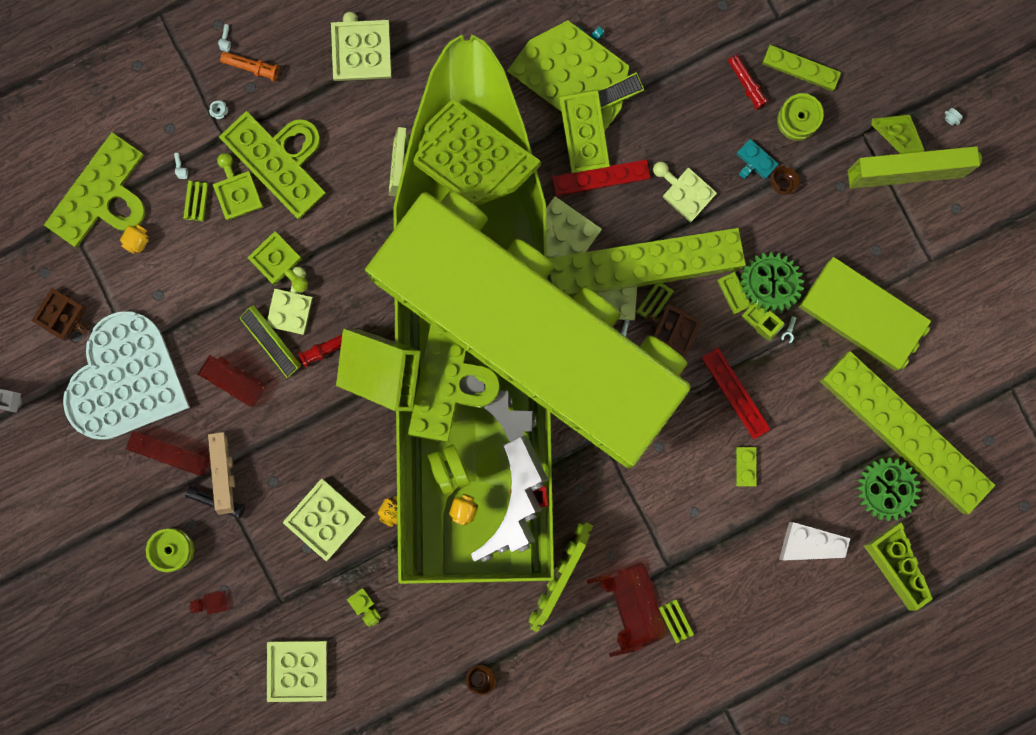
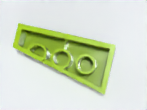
M902 522L895 523L865 544L864 547L908 610L917 611L933 598L924 576L921 575L918 561L913 555L909 539L906 538Z

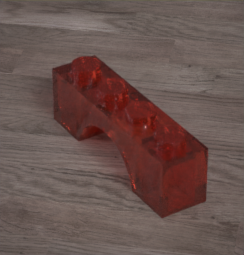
M132 431L126 446V450L199 476H204L210 457L174 446L136 431Z

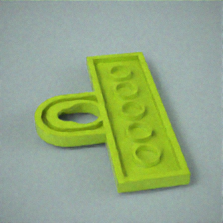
M246 111L219 136L230 150L298 220L326 195L325 191L300 167L317 151L320 145L319 132L309 121L294 120L272 138ZM299 133L304 134L306 140L300 152L297 154L287 153L285 151L286 141Z
M111 132L45 222L44 226L76 248L99 217L120 231H125L128 226H140L145 217L144 204L136 195L122 185L141 161L144 154ZM115 198L124 199L127 206L131 209L130 216L124 218L113 215L109 210L110 202Z
M430 325L408 435L448 442L456 404L473 407L488 406L497 398L500 385L497 376L490 369L465 364L467 351L432 325ZM473 376L485 384V390L482 393H475L473 395L465 394L460 389V383L463 378Z

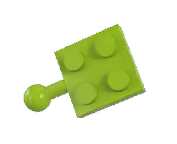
M228 153L220 154L217 158V163L221 168H224L227 179L215 183L213 186L226 221L262 209L263 206L251 173L247 171L235 176L231 167L233 163L231 155Z
M276 231L247 257L274 286L286 275L293 282L292 286L296 292H304L308 288L307 280L303 277H298L292 271L302 258Z

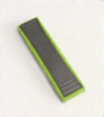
M637 72L598 89L601 110L644 91Z
M255 306L249 307L240 317V320L286 378L292 376L302 365Z

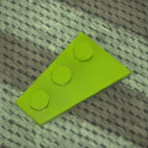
M910 115L872 119L871 125L900 154L924 152V147Z

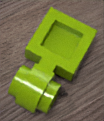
M364 588L347 599L357 615L364 612L365 616L362 619L368 627L371 625L375 626L380 622L379 619L382 617L375 608L373 610L369 608L375 603Z

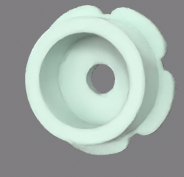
M221 100L214 101L210 105L209 113L216 119H222L224 115H227L228 107Z
M951 108L949 111H945V120L950 125L960 124L963 117L957 110Z

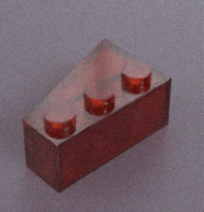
M209 355L197 375L254 408L266 389L261 386L263 382L254 376L252 379L245 376L246 371L238 366L235 369L229 366L230 361L222 356L218 359Z

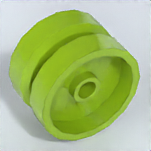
M798 93L791 96L785 101L777 115V125L780 132L786 138L793 141H802L810 138L823 121V108L821 103L809 94Z
M454 444L444 448L446 461L443 460L441 453L438 451L428 454L432 466L431 470L444 495L453 492L455 489L452 478H455L460 488L470 485L469 478Z
M169 528L159 530L147 542L146 557L150 565L158 571L172 572L181 570L193 559L195 551L194 542L190 535L181 529ZM169 547L172 548V552H168Z

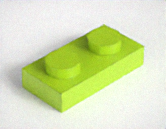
M736 447V486H757L756 447Z

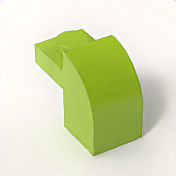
M755 303L748 308L742 315V318L754 327L758 334L771 341L784 327V322L771 311L764 313L762 307L757 310L758 304Z

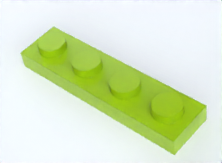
M769 45L762 63L765 66L832 92L835 90L841 74L839 71Z

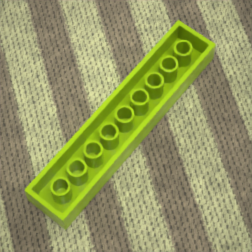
M734 228L548 258L554 266L548 278L549 282L572 298L582 287L588 288L597 294L742 270L746 264L739 229Z
M851 351L846 352L821 378L820 382L962 514H970L995 487V484Z

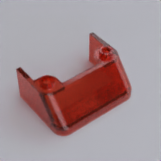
M643 563L626 566L587 580L588 584L600 581V586L605 592H613L624 629L619 631L617 637L620 648L610 652V657L636 652L664 638L665 626L647 568Z

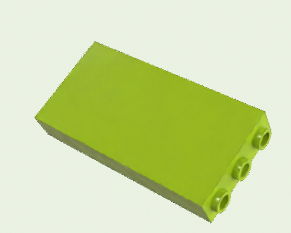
M977 146L859 158L847 170L849 188L964 178L980 166L982 156L978 152Z
M835 257L829 259L798 306L894 371L906 367L909 362L908 356L911 352L914 353L920 345L918 343L921 336L925 337L930 330L929 324L931 321Z
M343 328L336 386L394 411H412L421 351L361 329Z

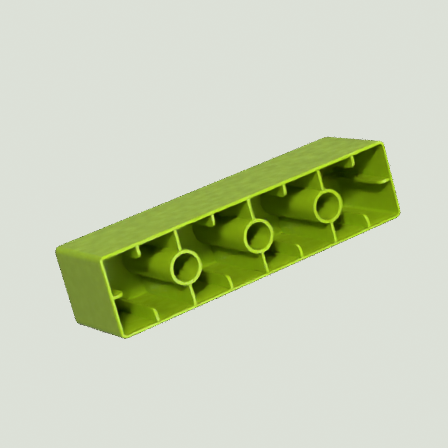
M449 191L443 200L439 202L430 194L422 193L366 266L365 272L371 281L628 469L635 467L691 389L690 384L679 376L687 366V361L670 346L653 336H647L639 347L613 328L620 318L619 311L592 290L582 287L574 298H571L549 282L546 278L554 269L553 264L526 242L515 239L509 248L505 250L483 234L480 230L488 221L487 216L460 194Z

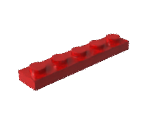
M646 159L552 176L555 195L561 196L650 180V174Z
M716 348L701 358L752 439L755 440L771 430L720 349Z

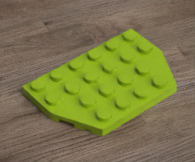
M567 20L529 40L507 72L562 113L559 96L603 88L627 77L629 65ZM623 101L601 110L604 132L621 111Z
M454 99L426 124L422 141H420L418 146L419 150L416 152L413 160L414 165L449 191L460 194L475 206L515 192L541 166L539 159Z
M585 521L577 525L574 534H576L574 541L568 542L565 548L567 553L565 558H560L556 565L557 573L554 579L548 581L546 594L542 593L537 602L539 608L537 611L533 610L528 619L530 629L538 632L540 629L538 625L543 626L550 616L587 545L590 536L588 532H591L593 525Z

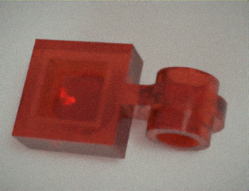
M225 591L204 595L205 603H202V600L191 601L190 606H188L191 613L202 612L203 607H206L207 614L228 610Z

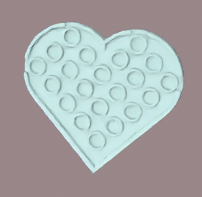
M134 312L113 313L95 325L86 345L88 365L78 370L72 376L64 392L63 399L64 411L70 424L81 434L101 440L119 437L190 408L160 330L150 319Z

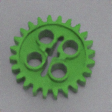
M770 252L768 257H766L765 253H762L761 259L756 255L754 261L749 260L748 266L744 267V273L741 275V278L744 280L741 281L740 285L745 286L742 289V293H748L745 299H752L750 305L756 303L758 304L757 310L764 307V313H766L769 308L774 314L776 309L782 313L784 307L789 310L791 305L796 304V299L799 300L801 297L800 293L804 289L801 287L804 280L800 279L803 274L797 273L799 266H792L794 260L788 263L787 256L781 259L780 253H778L776 257H773L772 252ZM758 271L764 272L766 276L759 275ZM777 271L783 272L785 276H780ZM772 284H775L773 287L774 298L771 297ZM759 289H764L767 294L760 293ZM778 289H783L786 294H781Z
M883 458L879 459V464L872 461V468L865 466L867 473L860 472L864 478L857 479L861 483V486L856 487L857 490L861 491V494H858L857 497L863 498L859 504H866L867 506L864 511L872 510V517L878 514V520H882L884 515L886 521H890L891 516L894 520H898V514L905 518L904 511L912 513L910 506L916 507L917 505L913 501L914 499H920L919 496L915 495L916 492L921 491V489L916 488L920 481H914L917 474H910L913 469L912 467L905 469L906 462H902L899 465V459H895L893 463L891 458H887L886 463ZM887 470H890L893 475L890 481L885 478ZM876 476L880 478L883 484L876 479ZM874 483L879 488L876 494H873L870 489ZM901 484L906 487L904 495H901L898 491ZM884 485L891 486L890 491L892 493H886L887 488ZM894 495L897 496V497L901 500L900 503L897 501V499L894 497ZM886 498L892 500V506L889 509L884 505Z

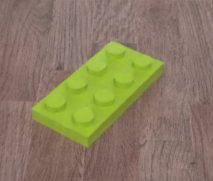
M598 89L559 96L571 172L575 173L610 167Z

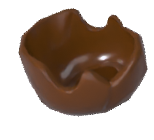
M781 164L775 167L772 172L770 185L778 194L789 195L797 190L799 176L794 171V168L785 167V164Z
M477 665L467 672L465 682L472 693L482 696L489 694L495 689L497 678L489 667Z

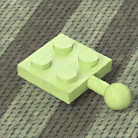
M656 163L653 167L654 174L658 177H664L672 184L662 197L689 222H692L717 193L690 168H687L677 179L668 171L666 163Z
M294 267L292 269L298 277H306V272L302 267ZM291 286L290 292L274 289L267 323L271 328L305 335L313 297L298 294L293 289V286Z

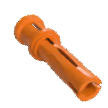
M226 51L222 52L220 58L221 63L253 72L256 77L263 76L271 79L273 82L276 81L279 74V65L266 64L263 60L254 61Z

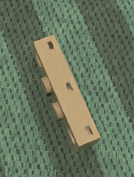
M224 432L208 434L215 511L219 515L234 513L232 487H235V480L230 472V468H233L232 457H229L227 436Z

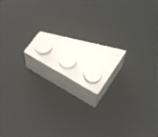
M789 522L779 560L845 558L850 538Z

